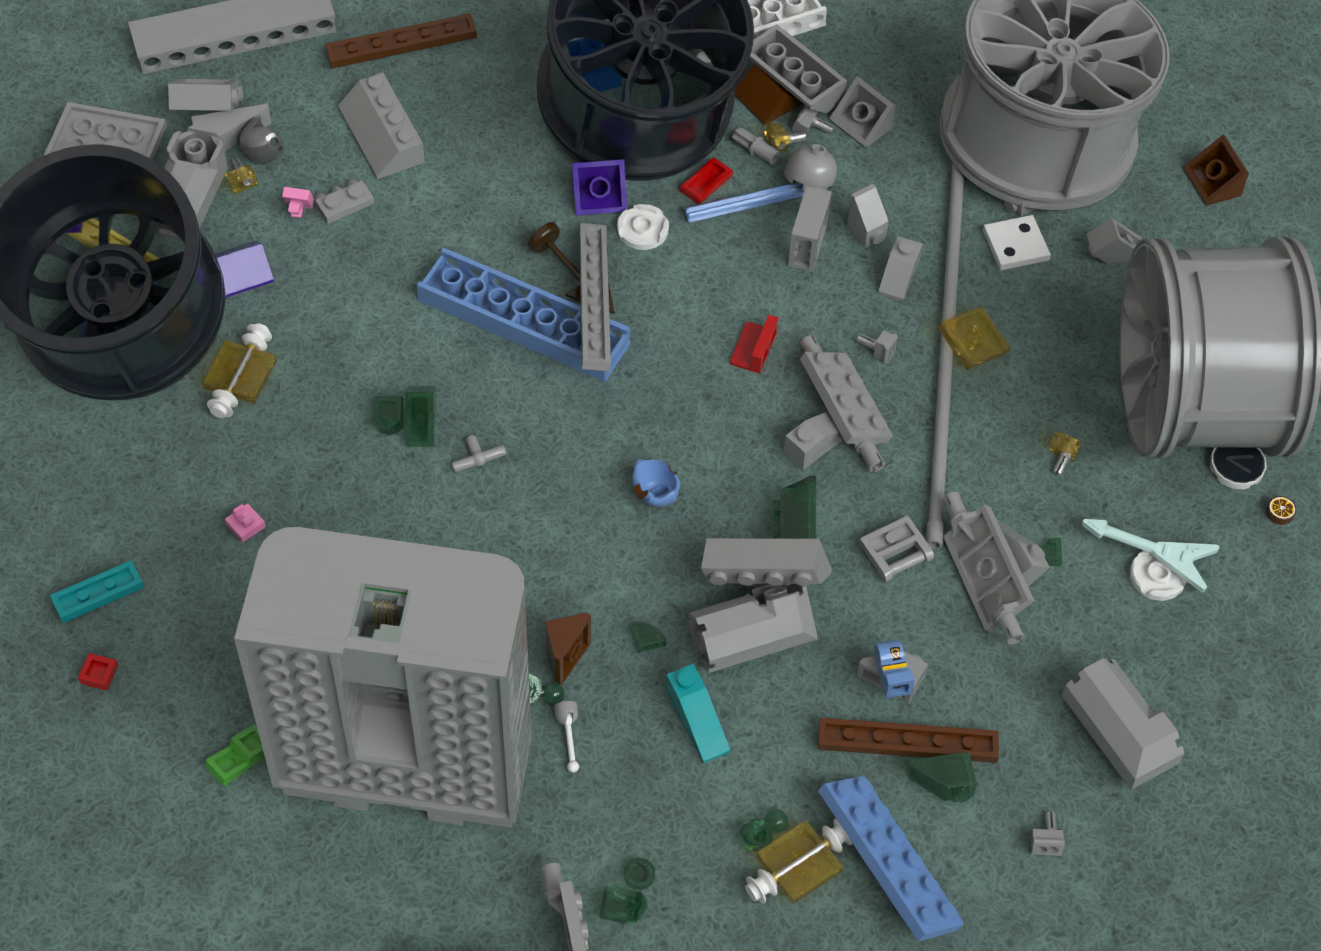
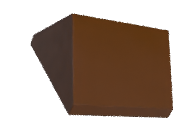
M756 64L735 90V97L764 126L804 104Z
M1224 134L1183 166L1206 205L1241 196L1249 175L1246 167Z
M588 613L545 621L546 651L555 685L560 688L591 644V615Z

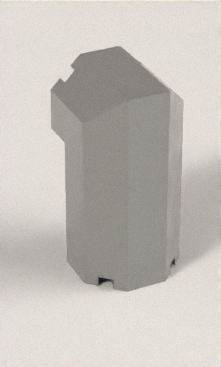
M192 125L187 127V132L181 134L180 130L173 133L166 148L168 161L164 168L183 188L196 214L200 228L228 169L224 145L221 139H218L215 130ZM156 222V225L160 227V234L180 239L170 229Z
M764 584L752 589L753 596L747 593L745 596L690 612L689 617L692 620L689 621V629L696 652L700 651L705 659L700 660L702 667L710 673L817 640L818 637L807 587L797 584L787 586L785 584L780 586Z
M1101 659L1087 666L1078 673L1081 679L1076 684L1070 680L1065 685L1062 697L1130 790L1180 764L1184 755L1183 746L1177 748L1175 740L1180 738L1177 729L1163 711L1158 709L1152 712L1154 707L1147 704L1114 659H1110V661Z

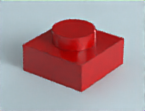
M89 653L78 676L79 684L107 691L118 668L117 660Z

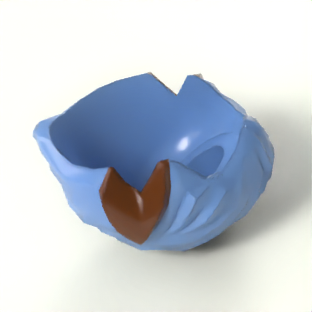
M637 460L632 477L634 493L637 498L642 499L644 503L653 507H665L674 503L676 497H678L681 483L677 472H673L670 466L661 460Z

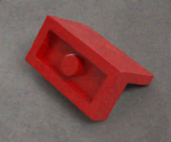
M768 315L764 326L747 322L731 357L730 364L760 374L777 335L779 317Z

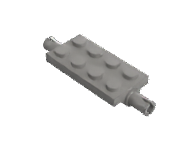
M814 335L806 336L800 342V346L805 352L800 360L846 444H853L856 452L862 455L870 472L881 470L886 465V462L881 457L876 445L888 443L893 435L875 405V401L870 396L847 353L823 352Z
M959 492L948 493L947 497L944 496L942 500L951 516V530L943 538L984 629L988 632H994L1001 627L1009 645L1019 643L1020 639L1023 640L1025 638V635L1019 626L1016 615L1035 601L992 508L983 505L976 511L969 512L966 510Z
M559 863L544 865L541 867L546 889L544 899L547 900L549 907H553L562 915L569 951H592V949L589 950L587 939H589L587 923L582 917L581 910L583 906L580 891L573 890L572 880L563 882Z

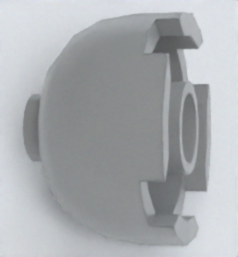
M813 144L812 146L801 147L790 156L784 174L790 183H793V180L803 184V190L806 189V186L827 191L828 187L833 188L836 181V160L822 145Z

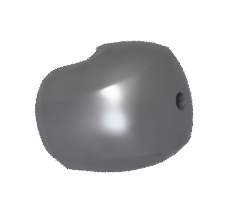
M256 117L243 129L239 139L240 147L243 153L253 162L268 164L284 150V144L274 131L265 128L260 120L261 117ZM271 138L276 140L274 145L270 142Z

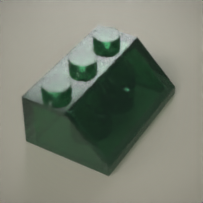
M816 476L806 477L780 490L779 501L774 500L773 517L778 518V525H773V539H816Z

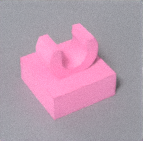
M284 187L282 197L286 204L289 205L288 212L291 213V217L301 218L303 207H313L314 198L310 190Z
M248 503L246 505L241 504L232 510L233 514L225 518L226 525L242 543L266 527L265 521Z

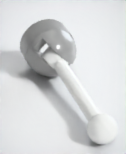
M562 701L554 705L556 720L560 724L565 725L569 754L567 769L575 773L579 769V764L575 761L571 724L576 722L578 718V705L574 701Z

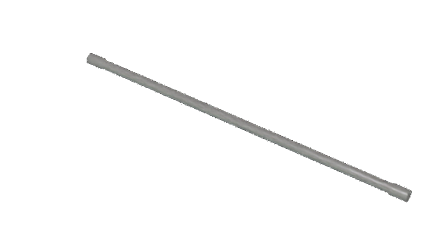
M953 162L929 521L927 522L926 541L931 549H941L943 546L944 503L942 499L945 493L964 174L958 170Z

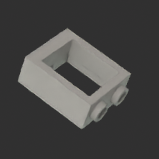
M177 78L168 83L169 110L231 111L239 105V101L243 100V87L239 86L238 79Z
M806 186L791 234L788 266L814 272L828 225L831 191Z

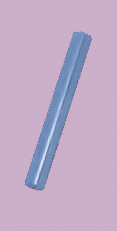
M795 182L687 207L685 209V216L688 222H695L802 197L805 192L803 190L804 185Z

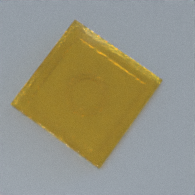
M982 306L943 321L937 327L966 370L1003 356L1011 349Z

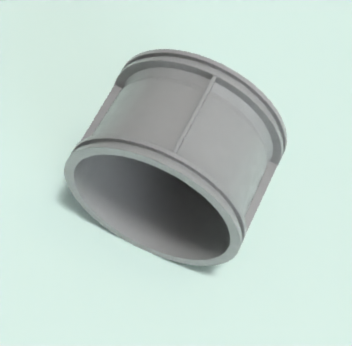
M974 0L969 8L963 29L964 65L961 74L953 81L945 95L939 119L941 140L951 161L962 174L984 191L1013 204L1021 206V202L1025 203L1024 207L1043 210H1067L1088 206L1108 197L1123 184L1132 168L1138 149L1137 125L1141 113L1159 94L1168 71L1169 46L1156 18L1138 0ZM1017 73L1018 81L1014 87H1010L998 75ZM1027 92H1029V93H1031L1033 96H1035V97H1037V98H1039V99H1041V100H1043V101H1046V102H1049V103H1054V104L1049 105V104L1042 103V102H1040V101L1034 100V99H1032V98L1026 96L1025 94H1026ZM1086 99L1100 109L1076 110L1062 108V105L1074 104Z
M1270 237L1260 247L1179 249L1175 251L1170 241L1165 238H1144L1136 244L1129 260L1123 287L1119 332V362L1128 432L1133 447L1140 457L1145 459L1166 458L1172 453L1176 445L1179 447L1260 448L1269 457H1292L1302 450L1312 430L1320 394L1321 306L1311 260L1303 244L1295 237Z

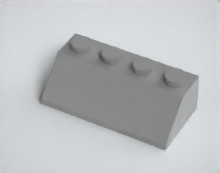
M778 24L754 39L749 59L808 108L828 113L838 106L846 93L847 80Z
M382 72L359 80L340 102L338 109L376 178L380 179L425 163L423 142L384 73Z
M707 538L701 566L708 583L715 585L740 583L746 586L753 584H769L772 586L797 584L809 586L810 584H821L832 571L819 539Z

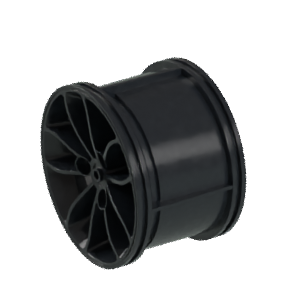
M550 0L546 23L548 43L541 56L536 85L537 101L542 119L555 141L578 162L624 159L625 180L649 181L662 179L684 172L697 165L713 152L723 138L733 112L735 87L744 75L749 62L754 41V24L748 0ZM586 37L604 43L605 48L589 55L571 57L567 43L574 38ZM702 49L713 66L688 51ZM612 66L620 76L626 79L621 101L613 100L595 90L582 77V74ZM678 72L698 78L712 86L705 94L694 101L679 107L673 106L674 94L671 78ZM635 83L643 85L657 84L661 93V105L658 109L639 108L632 105L631 92Z
M99 144L79 145L57 150L36 159L15 173L0 188V320L16 335L26 356L45 378L56 386L82 397L109 401L129 400L149 396L166 389L187 375L203 359L215 341L223 320L226 295L224 277L211 245L199 228L196 214L186 193L165 168L149 157L126 148ZM116 214L136 215L139 218L138 233L129 246L111 244L110 229ZM98 217L99 246L93 247L79 256L56 244L55 240L71 228ZM156 222L174 232L185 244L183 252L148 262L143 258L153 240ZM43 255L58 257L72 265L65 282L48 283L39 280L35 276L34 271ZM179 271L170 289L154 285V281ZM144 282L142 287L135 288L137 284ZM31 293L45 299L69 300L71 305L44 331H40L35 328L32 321L29 295ZM149 302L156 303L157 305L150 312L146 309ZM109 312L108 316L100 318L103 313ZM136 317L139 318V320L126 327L125 323L130 322ZM84 321L88 322L84 338L62 337Z

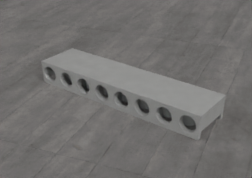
M229 0L128 22L143 74L336 32L334 19L336 17L330 0ZM320 21H330L329 26L326 28H318L316 26ZM297 26L306 27L302 33L296 34L292 32ZM273 31L282 32L281 36L276 39L268 37V34ZM249 36L257 37L256 42L252 44H245L243 40ZM223 42H233L229 49H220L218 47ZM199 47L208 48L205 54L197 55L194 53ZM173 53H184L183 57L179 60H171L169 58ZM149 58L159 59L158 63L152 66L144 63Z

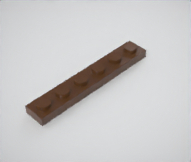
M471 13L326 43L325 46L331 68H337L477 38V30Z
M820 718L818 750L997 763L999 758V731Z

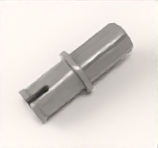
M737 128L734 131L733 140L748 149L749 154L759 156L770 165H773L778 160L780 151L765 143L761 136L756 137L743 128Z

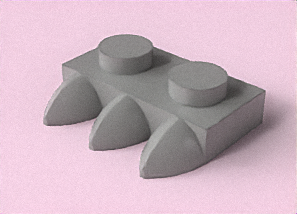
M349 179L345 188L333 185L331 194L326 195L317 192L315 196V204L327 224L375 204L374 197L364 182H358L354 179Z

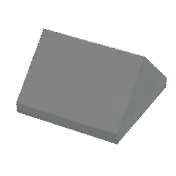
M857 76L829 119L862 145L868 147L892 129L896 105Z

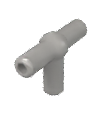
M470 435L466 438V443L471 456L454 461L451 465L454 472H459L473 466H482L487 461L506 455L507 452L504 445L482 451L476 436Z

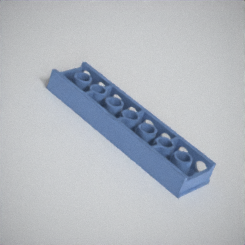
M444 247L441 250L440 258L425 279L417 284L418 301L604 382L607 381L631 343L630 327L609 319L610 371L582 369L581 307ZM447 258L456 261L459 267L451 264ZM470 268L478 270L481 276L474 274ZM493 278L501 280L505 287L496 283ZM517 288L523 289L528 296L522 295ZM540 298L548 300L552 307L544 304ZM564 308L571 310L575 317L567 314ZM611 329H616L619 332H621L622 337H619L616 334H614Z

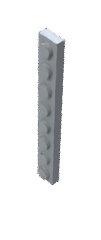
M580 223L582 369L610 371L611 352L606 225Z

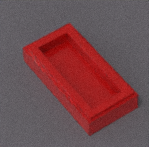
M713 157L680 186V192L700 205L733 176V170Z

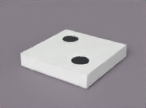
M1033 215L984 225V235L1000 271L1050 260L1051 254Z

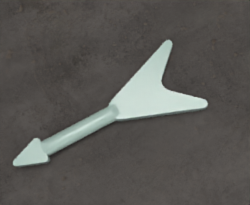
M1084 519L1082 522V526L1098 538L1106 536L1152 553L1156 559L1202 593L1205 592L1207 585L1193 565V561L1217 553L1220 548L1219 545L1176 542L1155 543L1107 525L1106 520Z

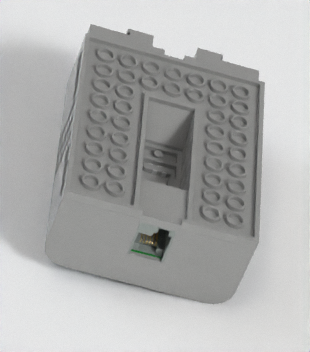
M286 527L269 535L258 550L234 640L272 787L282 789L284 795L334 802V807L369 811L370 803L390 804L427 811L428 820L458 825H463V821L512 828L513 822L516 823L532 741L524 576L519 566L511 559L497 554L303 527Z

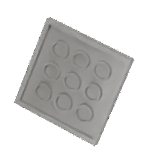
M67 102L44 155L68 147L99 144L126 148L153 160L167 127L166 119Z

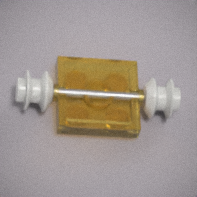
M260 323L249 324L246 328L247 333L241 337L245 346L225 340L203 382L204 389L213 391L212 397L214 399L208 400L207 406L215 417H231L233 415L232 408L238 405L237 399L256 403L277 362L276 355L264 352L267 349L266 342L272 339V335L265 325Z
M836 818L833 820L834 827L832 829L828 826L822 827V839L805 820L758 851L756 858L767 871L758 869V878L753 879L750 876L746 878L747 885L745 890L754 902L758 900L764 904L766 902V894L777 895L778 884L792 904H795L841 873L843 866L830 849L840 853L842 852L841 844L845 842L847 845H852L853 843Z

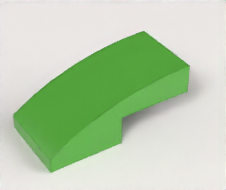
M254 724L231 738L228 747L206 759L205 767L223 787L264 757L257 725Z

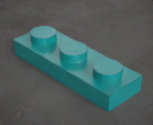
M132 560L51 594L50 597L62 623H65L144 588V585Z

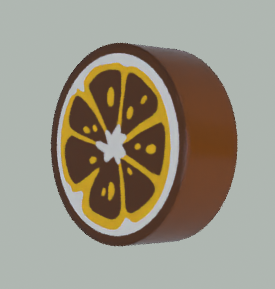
M1276 496L1270 500L1267 506V517L1275 524H1289L1296 514V505L1287 497Z

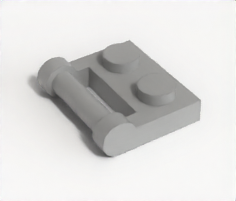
M908 515L861 537L859 540L860 547L874 565L878 576L884 583L892 580L894 575L922 561L927 563L934 559L931 547ZM913 546L918 550L890 565L885 561Z

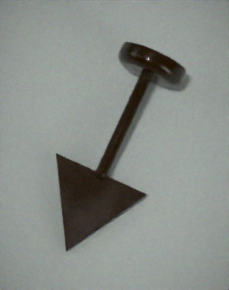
M554 222L544 224L531 236L527 247L534 253H541L549 248L580 281V272L554 244L559 237L560 228ZM608 282L609 313L615 314ZM580 285L566 293L565 296L580 301Z

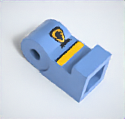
M892 640L875 643L874 651L878 666L877 670L885 698L912 694L915 679L912 670L908 668L901 641ZM903 685L902 687L897 689L892 688L894 686Z

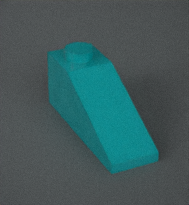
M694 664L666 674V692L702 762L706 763L730 753V747L708 691Z

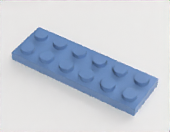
M865 776L824 783L818 792L917 941L958 931L964 925V922L958 915L956 908L945 896L939 883L926 868L922 858L916 853L907 840L905 833L899 828L888 808L882 803L872 784L867 781Z

